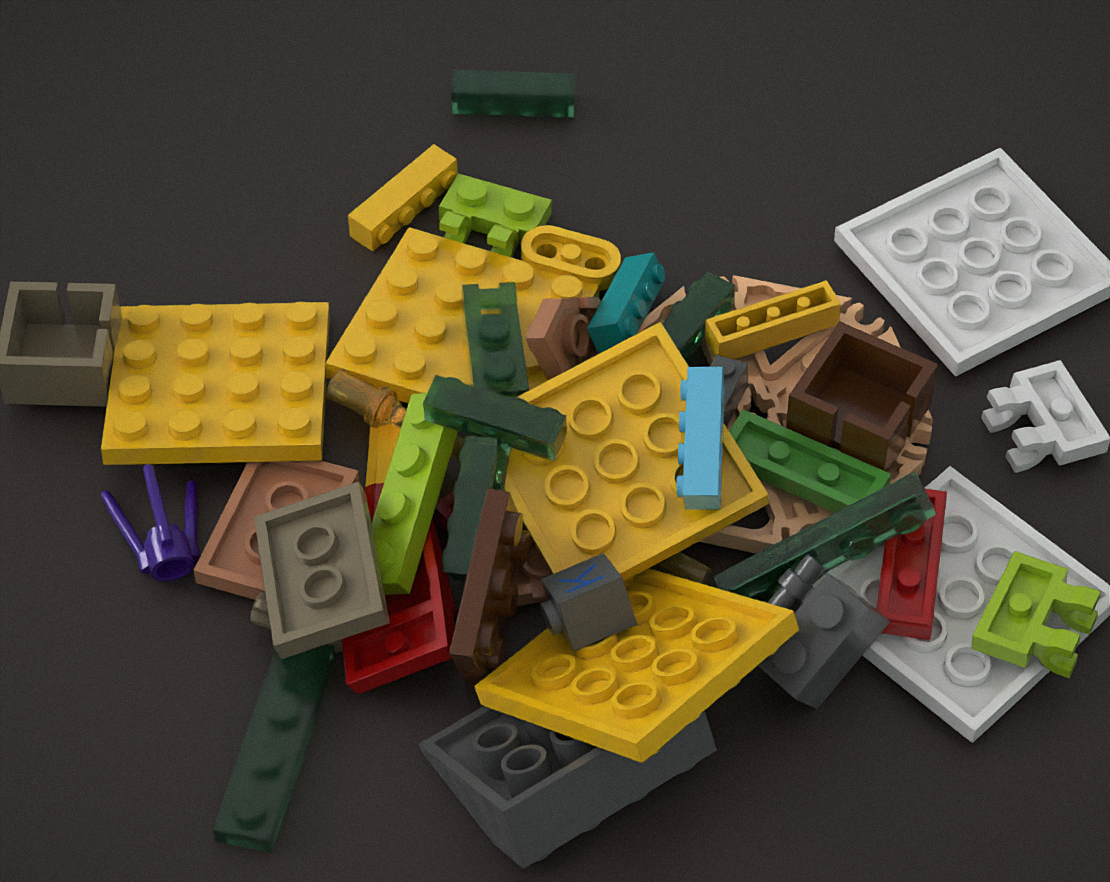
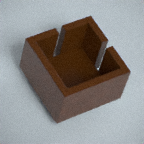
M839 321L789 394L786 428L888 472L904 448L906 437L910 438L932 405L938 364Z

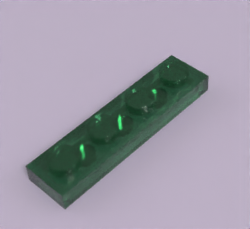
M913 472L713 577L718 588L767 603L780 588L781 584L778 582L780 577L788 568L794 571L807 554L811 555L825 567L824 571L815 580L816 582L825 572L848 560L853 561L865 557L875 546L898 534H908L917 530L923 525L925 520L937 514L916 472Z
M326 644L284 659L280 658L276 650L274 651L213 827L216 842L272 853L336 660L334 646Z

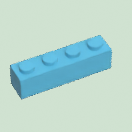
M687 367V380H681L680 395L681 401H686V411H680L679 430L680 432H685V443L678 444V464H684L683 476H677V497H683L685 510H721L725 392L723 367Z

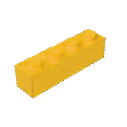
M433 144L348 215L350 237L372 252L380 245L387 243L399 229L410 224L417 214L424 208L430 207L436 198L446 190H449L458 174L457 159Z
M826 280L706 319L705 342L714 358L717 354L730 359H737L837 326L840 318L841 303Z

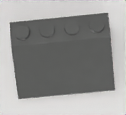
M486 706L477 709L419 743L422 754L493 844L523 869L534 862L545 859L553 850L581 833L594 829L602 820L630 803L643 799L651 790L674 776L692 769L697 762L717 751L705 710L695 721L684 727L664 744L655 755L649 757L643 763Z

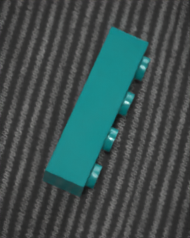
M654 252L625 257L587 327L598 354L638 333L665 281L664 267L662 264H659Z

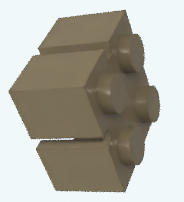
M10 281L0 330V390L4 404L107 407L114 350L122 320L116 284L68 283L67 295L74 325L66 324L57 282Z

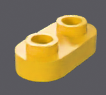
M550 225L535 227L529 230L521 241L522 261L539 270L561 276L571 275L589 284H600L599 291L610 287L621 266V254L618 248L611 242Z

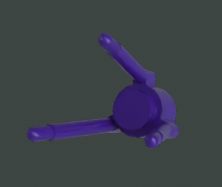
M146 464L143 467V472L156 526L148 531L144 544L112 494L104 490L101 493V499L136 555L140 572L142 574L151 573V576L158 581L178 580L188 575L193 570L194 563L198 562L200 558L197 545V484L191 480L186 484L184 533L176 524L168 522L154 467L151 464Z

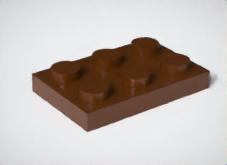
M489 488L486 491L449 652L466 684L472 686L478 684L504 663L506 639L500 638L505 617L513 618L518 601V585L513 584L517 564H525L530 548V531H525L523 515L517 511L510 492Z

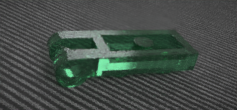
M515 282L498 283V288L479 289L478 284H462V311L474 408L499 407L529 391L517 308ZM499 309L500 314L481 315V310Z

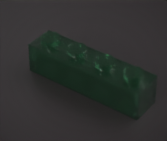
M453 70L451 85L452 114L574 117L575 74Z
M709 271L699 281L696 280L692 283L684 299L681 302L677 301L672 306L669 316L661 322L685 361L705 341L706 319L730 312L734 307L735 285Z
M435 375L423 402L426 421L552 461L556 460L567 434L566 415L561 414L558 410L531 405L519 397L509 398L499 395L487 387L477 388L467 385L455 377L445 378Z
M466 436L464 447L461 448L459 453L461 468L459 479L455 482L453 489L455 503L453 514L448 519V544L442 554L443 573L458 581H466L487 488L504 491L511 447L499 438Z

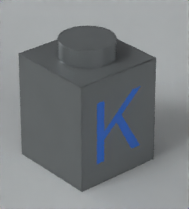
M604 553L541 579L548 601L540 603V609L547 627L553 636L562 633L573 651L637 625L623 578Z

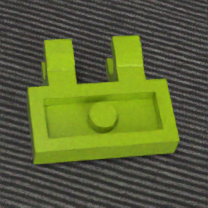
M458 173L439 205V230L446 232L444 238L466 244L472 230L488 234L487 244L493 245L491 252L513 258L517 246L521 244L524 235L535 227L546 225L552 214V200Z
M1014 551L972 635L971 649L1026 668L1033 655L1039 657L1043 666L1050 671L1070 678L1078 660V654L1074 652L1079 644L1080 634L1064 629H1053L1046 625L1052 612L1059 614L1062 621L1070 628L1090 635L1098 617V611L1094 609L1100 599L1101 591L1090 587L1068 584L1067 568Z

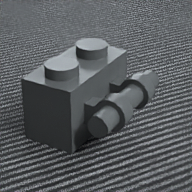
M807 554L794 571L790 568L785 571L778 580L781 584L780 588L767 602L789 610L799 600L803 602L795 612L799 631L758 666L794 699L818 709L889 624L890 620L849 585L829 573L814 588L812 584L824 571L825 567L811 555Z

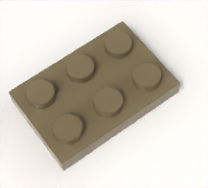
M360 482L254 517L273 646L281 659L390 623L367 497Z

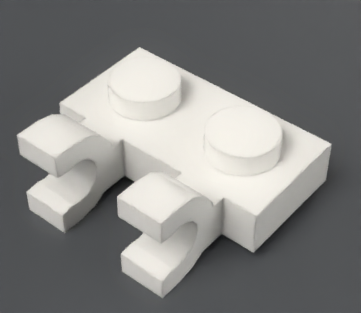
M1061 360L1013 373L1010 388L1001 387L988 391L987 399L993 408L984 410L981 419L990 433L1008 428L1021 415L1025 414L1028 415L1035 426L1013 430L1011 437L1018 448L1007 450L1005 458L1015 473L1034 467L1049 454L1053 455L1060 466L1107 452L1110 436Z

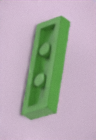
M744 409L729 430L760 480L863 526H866L890 486V473Z

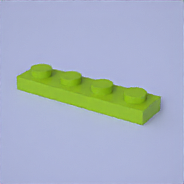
M456 390L411 394L372 521L385 595L410 594L467 402Z

